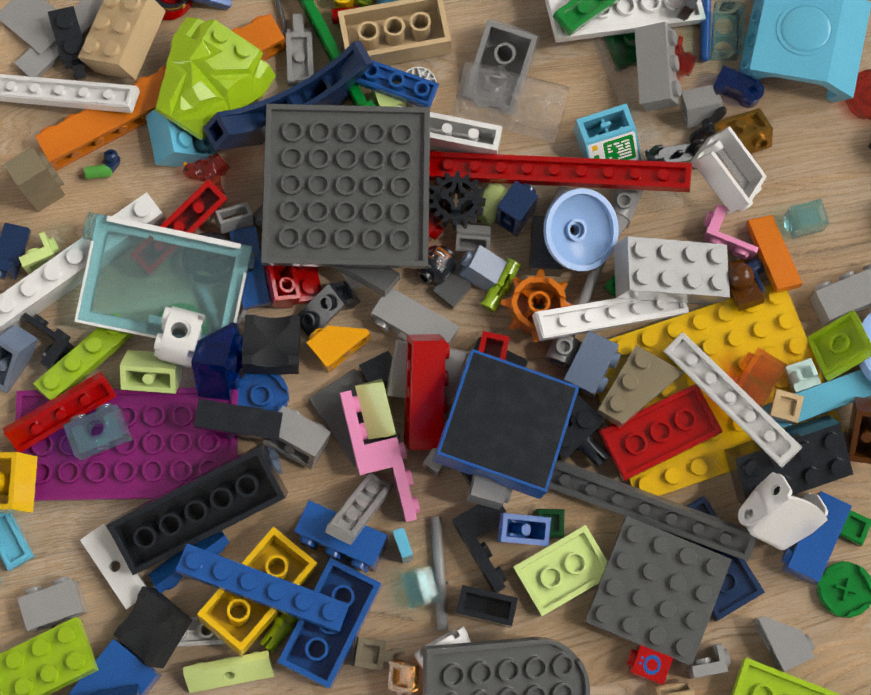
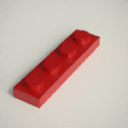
M102 371L4 427L3 431L17 452L21 453L115 398L117 395Z

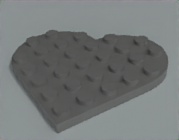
M526 637L423 646V695H590L589 677L584 664L572 650L554 639Z

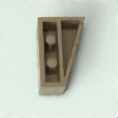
M31 147L4 164L17 186L38 212L65 196L60 188L64 185V182L43 152L38 154Z

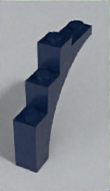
M353 42L328 65L304 81L273 97L252 105L217 112L203 129L215 150L262 145L265 142L266 104L340 105L350 95L348 89L374 63L362 42Z

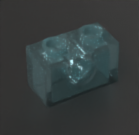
M112 403L101 405L96 408L97 412L87 416L86 414L76 415L70 418L69 423L63 425L76 458L83 460L133 440L123 411L117 404L112 405ZM103 424L102 433L98 436H92L91 430L93 426Z

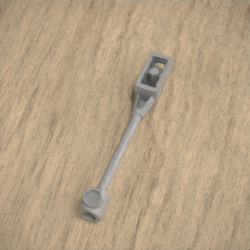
M615 189L610 204L618 220V238L623 230L629 227L644 190ZM605 262L599 267L590 270L576 305L589 303ZM575 335L555 338L551 342L545 359L558 367L569 369L581 342L574 338Z

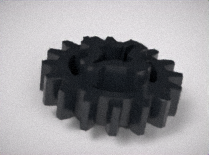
M456 171L455 177H451L447 172L445 173V180L437 177L435 180L436 186L430 185L429 213H434L433 220L435 222L440 219L443 220V228L449 223L452 224L453 230L457 229V224H461L464 229H467L468 221L476 224L477 216L483 215L482 207L485 206L486 198H483L484 188H478V180L470 182V174H466L464 178H461L459 171ZM455 194H457V199L459 200L457 207H455L454 202Z

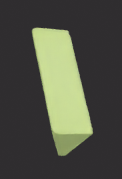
M379 379L355 385L368 439L396 435L383 380Z

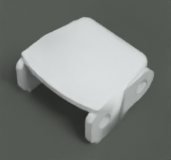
M772 472L754 489L740 507L738 519L753 537L779 550H785L823 525L828 520L826 518L828 509L817 494L808 492L803 498L791 496L792 489L785 477ZM780 486V492L774 495V489Z

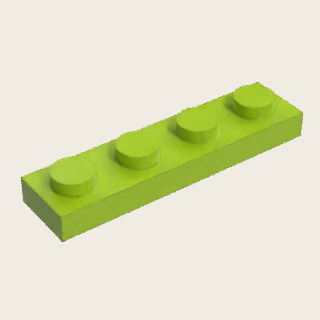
M118 312L113 314V316L122 317ZM98 327L34 382L35 388L49 401L78 385L135 334Z

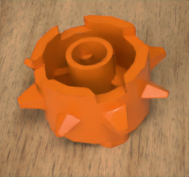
M543 269L538 270L536 277L530 276L523 281L514 277L512 280L516 288L513 297L501 300V305L511 310L510 313L513 321L508 328L510 330L519 328L524 333L532 336L533 342L536 343L539 338L532 317L535 312L574 306L566 302L564 290L568 283L566 281L557 283L552 278H546ZM534 303L536 305L543 304V308L541 310L535 309L533 305Z

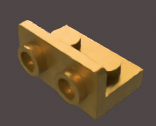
M760 108L722 119L714 125V134L730 126L750 154L772 147L773 127Z

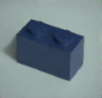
M515 181L497 206L495 223L518 237L535 213L538 200L535 189L526 183L520 184Z

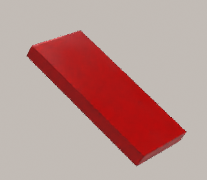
M697 384L642 409L622 427L612 424L598 431L623 482L723 433Z

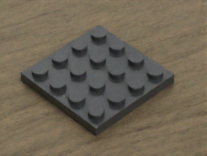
M625 516L584 622L638 645H643L673 657L674 660L688 666H692L732 559L634 518Z

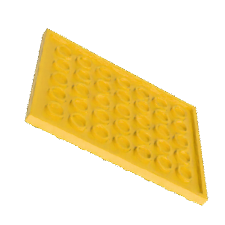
M772 285L764 287L766 292L763 294V304L738 311L733 300L730 298L608 339L619 345L617 353L621 354V357L615 369L609 368L605 376L609 381L603 393L597 392L596 396L601 406L635 345L683 371L663 352L682 332L760 407L772 402L776 389L793 393L783 370L786 366L811 358L821 383L823 384L825 381L808 344L807 337L788 291L775 293ZM684 372L677 381L668 386L644 408L696 383ZM700 388L723 433L628 479L629 485L657 496H663L730 473L724 450L753 439ZM835 409V410H833V411H830V412L824 413V414H822V415L816 416V417H814V418H811V419L805 420V421H803V422L797 423L796 425L805 423V422H807V421H810V420H813V419H816V418H819V417H822V416H825V415L831 416L832 418H834L835 420L839 421L840 423H841V421H840V418H839V416H838V413H837V411H836V409ZM606 420L607 426L613 424L610 421Z

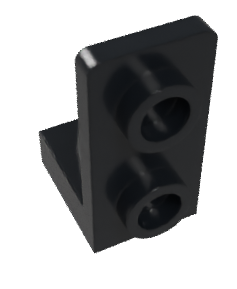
M345 281L328 283L298 314L300 315L301 328L309 337L316 329H323L340 311L353 309L361 301Z
M25 312L22 316L29 324L56 341L45 349L42 355L43 359L40 362L48 370L75 348L69 342L71 338L69 335L58 328L55 332L47 327L49 322L38 314L32 317Z

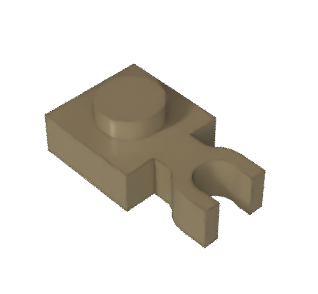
M357 637L353 666L382 671L383 662H387L392 667L403 668V664L394 663L393 655L395 653L405 654V650L393 648L387 651L385 650L387 643L385 641Z

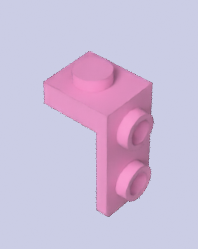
M717 204L714 211L709 210L705 217L703 225L707 228L702 240L707 243L727 244V250L733 252V256L743 260H752L758 251V247L719 232L728 208Z

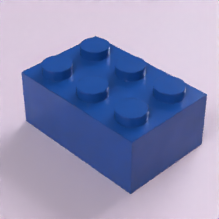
M309 500L294 531L299 537L298 541L315 551L317 547L325 549L324 553L328 557L342 562L343 558L351 561L352 567L361 572L368 573L369 569L375 572L389 542L388 536L365 526L352 545H349L325 533L328 523L337 512Z

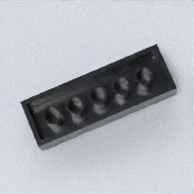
M263 443L115 517L106 526L132 575H135L184 550L186 544L194 545L285 499L288 491Z

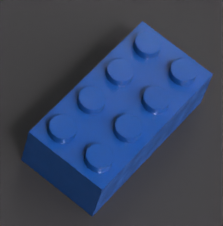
M330 558L314 591L350 604L340 632L336 633L299 619L278 663L332 689L382 588V583Z

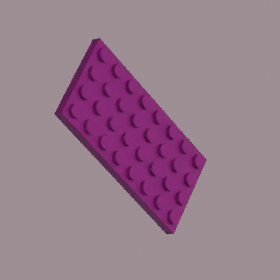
M238 387L178 388L176 394L114 389L117 395L115 398L21 452L38 457L34 502L153 499L238 456V435H235L233 439H227V433L194 428V421L199 398L238 405L239 389ZM38 390L17 391L15 421L49 402V400Z

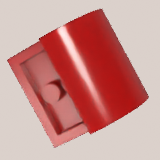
M265 266L272 305L276 308H292L298 304H309L322 290L317 267Z

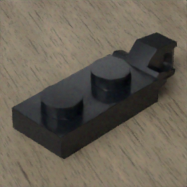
M74 6L48 11V17L62 65L65 66V69L72 68L75 81L85 80L86 74L83 65L86 64L78 58L84 40Z

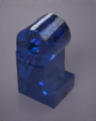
M725 65L722 66L713 85L716 95L720 94V96L724 95L737 100L744 108L755 107L764 95V86L760 81Z

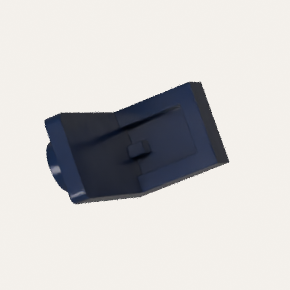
M10 223L4 224L0 235L1 280H5V277L17 279L21 266L19 257L24 255L31 233L28 227Z

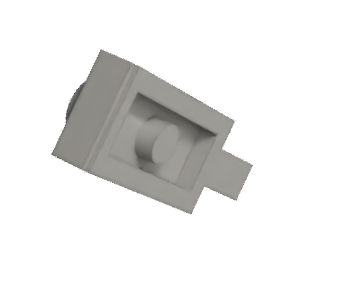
M293 14V29H287L286 33L288 86H295L314 74L311 28H304L303 14Z

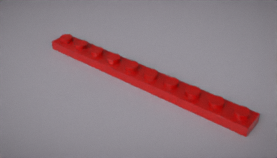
M430 151L429 180H436L437 177L445 180V173L448 172L451 177H455L456 171H459L461 178H464L466 174H470V182L478 180L481 183L514 184L517 181L520 184L526 183L528 185L690 193L692 163Z

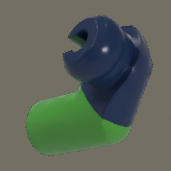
M109 149L104 152V160L100 165L86 166L84 168L86 180L110 177L120 165V157L117 151Z

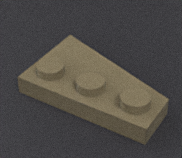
M635 345L596 414L618 427H622L650 401L659 396L673 382L677 381L684 372Z

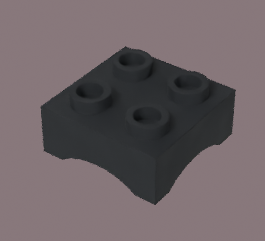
M245 315L242 355L243 373L299 374L300 315L279 318Z
M142 586L137 595L133 610L125 621L118 626L113 635L132 648L146 665L163 669L193 619L165 595L159 593L156 588Z

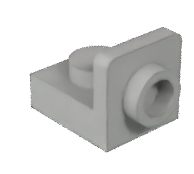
M722 643L712 645L715 662L712 663L711 657L694 660L695 666L688 667L689 678L693 679L728 672L727 666H730L731 663L727 648L723 649Z

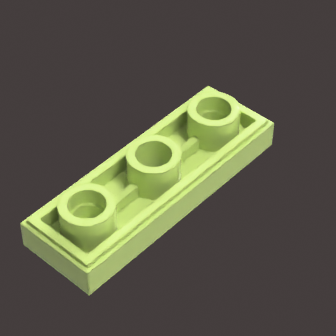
M255 651L242 657H225L221 660L206 663L198 662L194 665L183 667V675L189 693L274 677V669L269 651Z

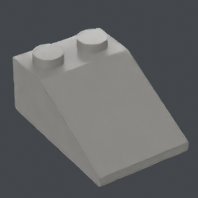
M492 18L488 19L464 96L514 112L541 35Z

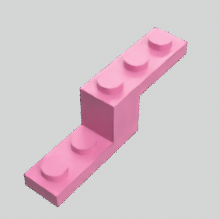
M351 390L340 393L359 476L391 468L404 522L417 520L416 513H420L417 496H411L409 486L414 485L410 469L405 470L403 459L407 458L404 443H398V439L395 437L364 445L363 440L368 439L365 424H359L357 413L361 412L358 396L352 397Z

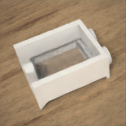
M730 126L707 138L690 162L692 167L698 168V171L725 207L729 209L727 211L728 214L737 210L742 212L753 204L752 199L761 191V185L767 177Z

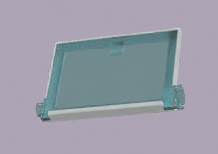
M88 212L83 230V239L90 240L91 244L74 322L156 338L158 333H164V330H162L163 323L161 322L165 307L172 308V306L206 315L204 325L201 326L202 334L198 347L225 353L231 352L248 268H254L256 253L251 252L252 246ZM175 335L174 337H176V338H183L184 336H183V335Z

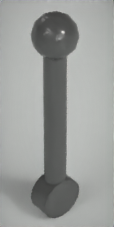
M275 0L282 26L281 33L286 39L287 29L289 28L286 25L281 1Z

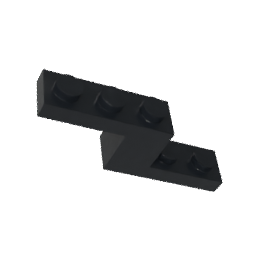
M461 472L470 487L473 475ZM478 504L452 519V523L492 591L499 593L506 588L504 582L507 581V578L499 566L494 568L489 559L493 556L485 542L479 543L478 539L499 528L500 514L506 513L503 505L497 510Z

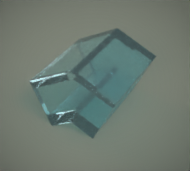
M431 567L401 574L409 609L440 601Z

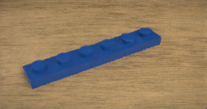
M186 544L175 570L178 574L336 633L340 632L350 605L190 544Z

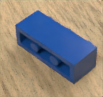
M822 491L816 494L820 496L828 509V515L826 516L828 520L812 534L795 543L792 547L790 546L785 549L781 561L785 562L782 567L783 571L810 584L820 581L852 505Z

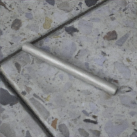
M431 517L437 631L449 629L442 518Z

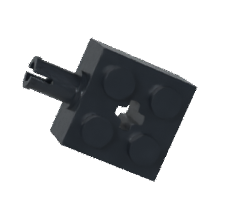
M578 394L557 459L566 462L576 451H581L596 468H599L610 456L592 440V435L602 427L605 421Z

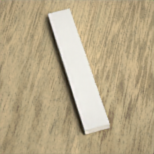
M0 74V101L133 113L140 93L138 87L133 85Z
M615 298L538 311L532 317L539 341L588 333V331L594 332L673 318L689 313L687 303Z
M684 332L663 351L779 466L783 467L802 449L799 443Z

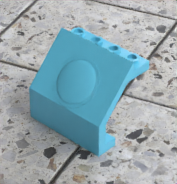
M754 0L738 79L746 83L766 77H777L821 85L828 89L826 99L832 103L853 98L871 2L868 0Z

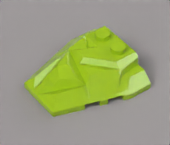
M186 17L171 41V50L166 62V71L161 83L155 111L199 140H203L207 137L203 127L217 112L233 110L248 106L254 101L257 102L264 96L276 75L270 65L261 60L263 53L259 48L218 21L210 19L204 22L199 18Z

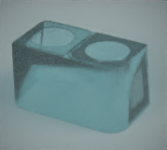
M719 0L714 4L711 13L710 60L737 61L744 46L745 6L742 2ZM721 17L730 19L733 23L732 31L728 34L719 33L715 28L717 19ZM726 41L732 46L733 50L714 49L718 42Z

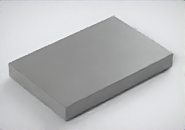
M396 340L386 387L387 396L405 398L407 341ZM450 348V357L445 360V370H448L449 384L444 386V397H447L448 405H453L455 392L470 351Z

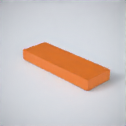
M773 215L748 220L746 227L754 246L758 247L757 253L774 292L780 293L800 288L803 283Z

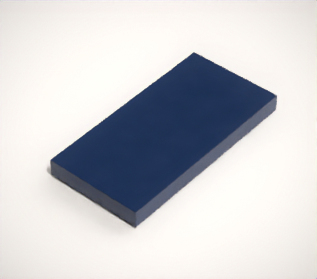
M705 495L687 505V507L718 518ZM675 535L732 559L711 614L715 621H719L765 593L745 560Z

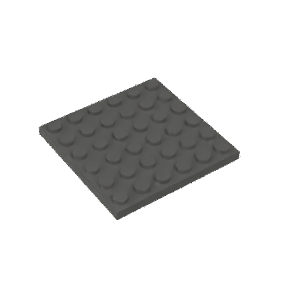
M266 104L262 266L428 269L430 107Z

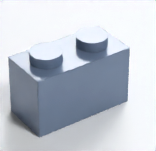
M588 331L564 381L579 386L578 391L592 398H595L597 392L602 394L609 381L605 377L609 368L615 369L621 357V354L617 353L619 345Z

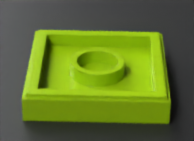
M854 310L807 337L808 344L817 363L828 381L871 357V340Z

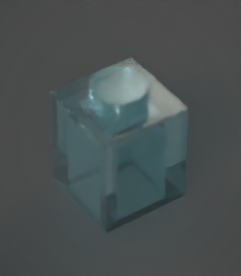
M821 199L791 206L783 218L785 229L791 233L792 239L823 232L829 225Z

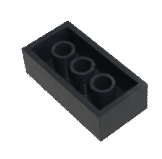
M825 415L784 429L802 446V449L783 467L779 466L754 440L725 449L724 452L737 500L743 505L754 489L772 472L785 477L792 489V495L853 475L841 423L831 416ZM780 486L774 489V495L780 492Z

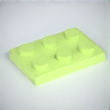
M584 525L515 565L513 569L542 617L599 584L607 560L589 529Z

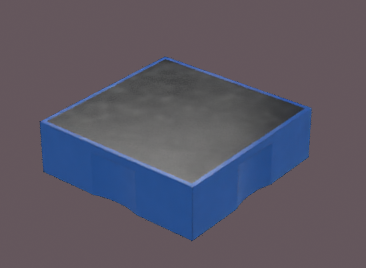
M471 349L432 462L469 475L489 478L501 486L541 499L547 493L579 386Z

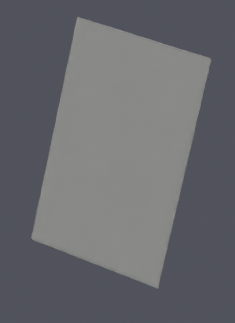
M11 0L0 10V21L40 54L55 41L48 11L57 9L46 0Z

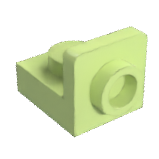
M44 231L39 233L44 247L32 248L25 255L19 257L22 267L28 274L38 269L55 257L56 253L60 252L54 237L49 238Z

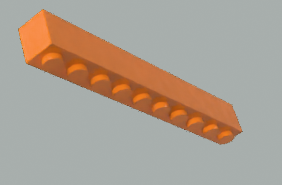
M270 13L265 16L255 17L250 24L242 28L238 27L231 30L259 48L263 53L261 57L263 61L286 50L285 38ZM166 65L150 76L139 78L133 84L140 91L133 113L85 109L80 113L68 115L63 122L55 126H48L42 129L40 134L35 137L55 171L146 124V115L156 108Z

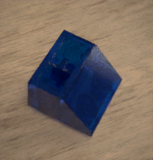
M232 322L198 340L191 361L198 397L231 401L233 391L238 390L240 383L239 371L240 368L243 369V335L239 334L238 323Z

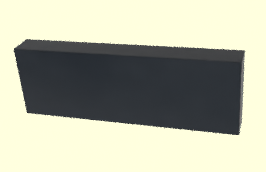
M199 398L194 428L278 442L283 413Z

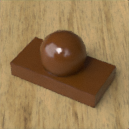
M743 259L728 263L730 297L738 311L763 304L764 295L754 280L753 269L746 265Z

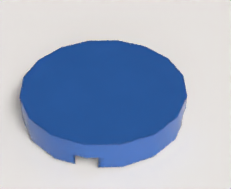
M244 374L236 385L239 389L238 405L264 407V410L279 412L282 406H288L289 389L279 374Z

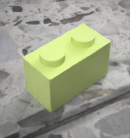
M127 350L120 364L121 390L176 394L183 378L181 365L159 360L158 356H154V352Z

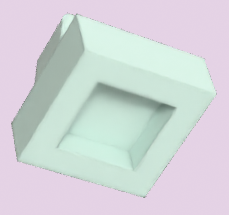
M811 358L786 366L783 369L794 394L822 384Z

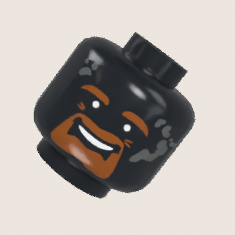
M443 245L430 246L428 248V269H417L419 279L425 284H443L456 269L453 252Z

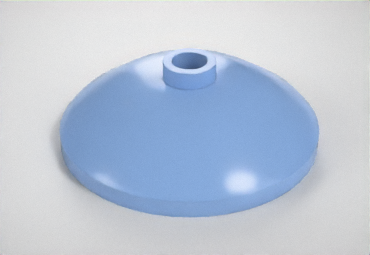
M580 188L566 191L553 201L545 216L543 232L549 253L560 265L574 271H588L599 267L611 256L614 251V245L618 240L619 227L616 213L610 202L594 190ZM571 226L574 227V233H573V234H571V232H570Z

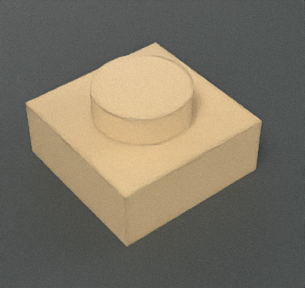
M776 389L769 415L773 419L796 425L799 420L804 396Z

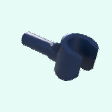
M756 258L746 263V265L753 269L754 280L762 294H764L766 291L759 274L764 272L762 262Z

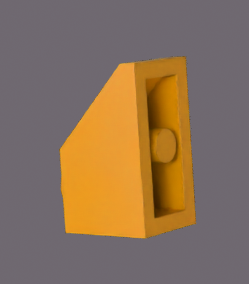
M328 325L324 329H316L308 337L310 340L307 342V345L313 355L330 373L369 342L371 335L367 329Z

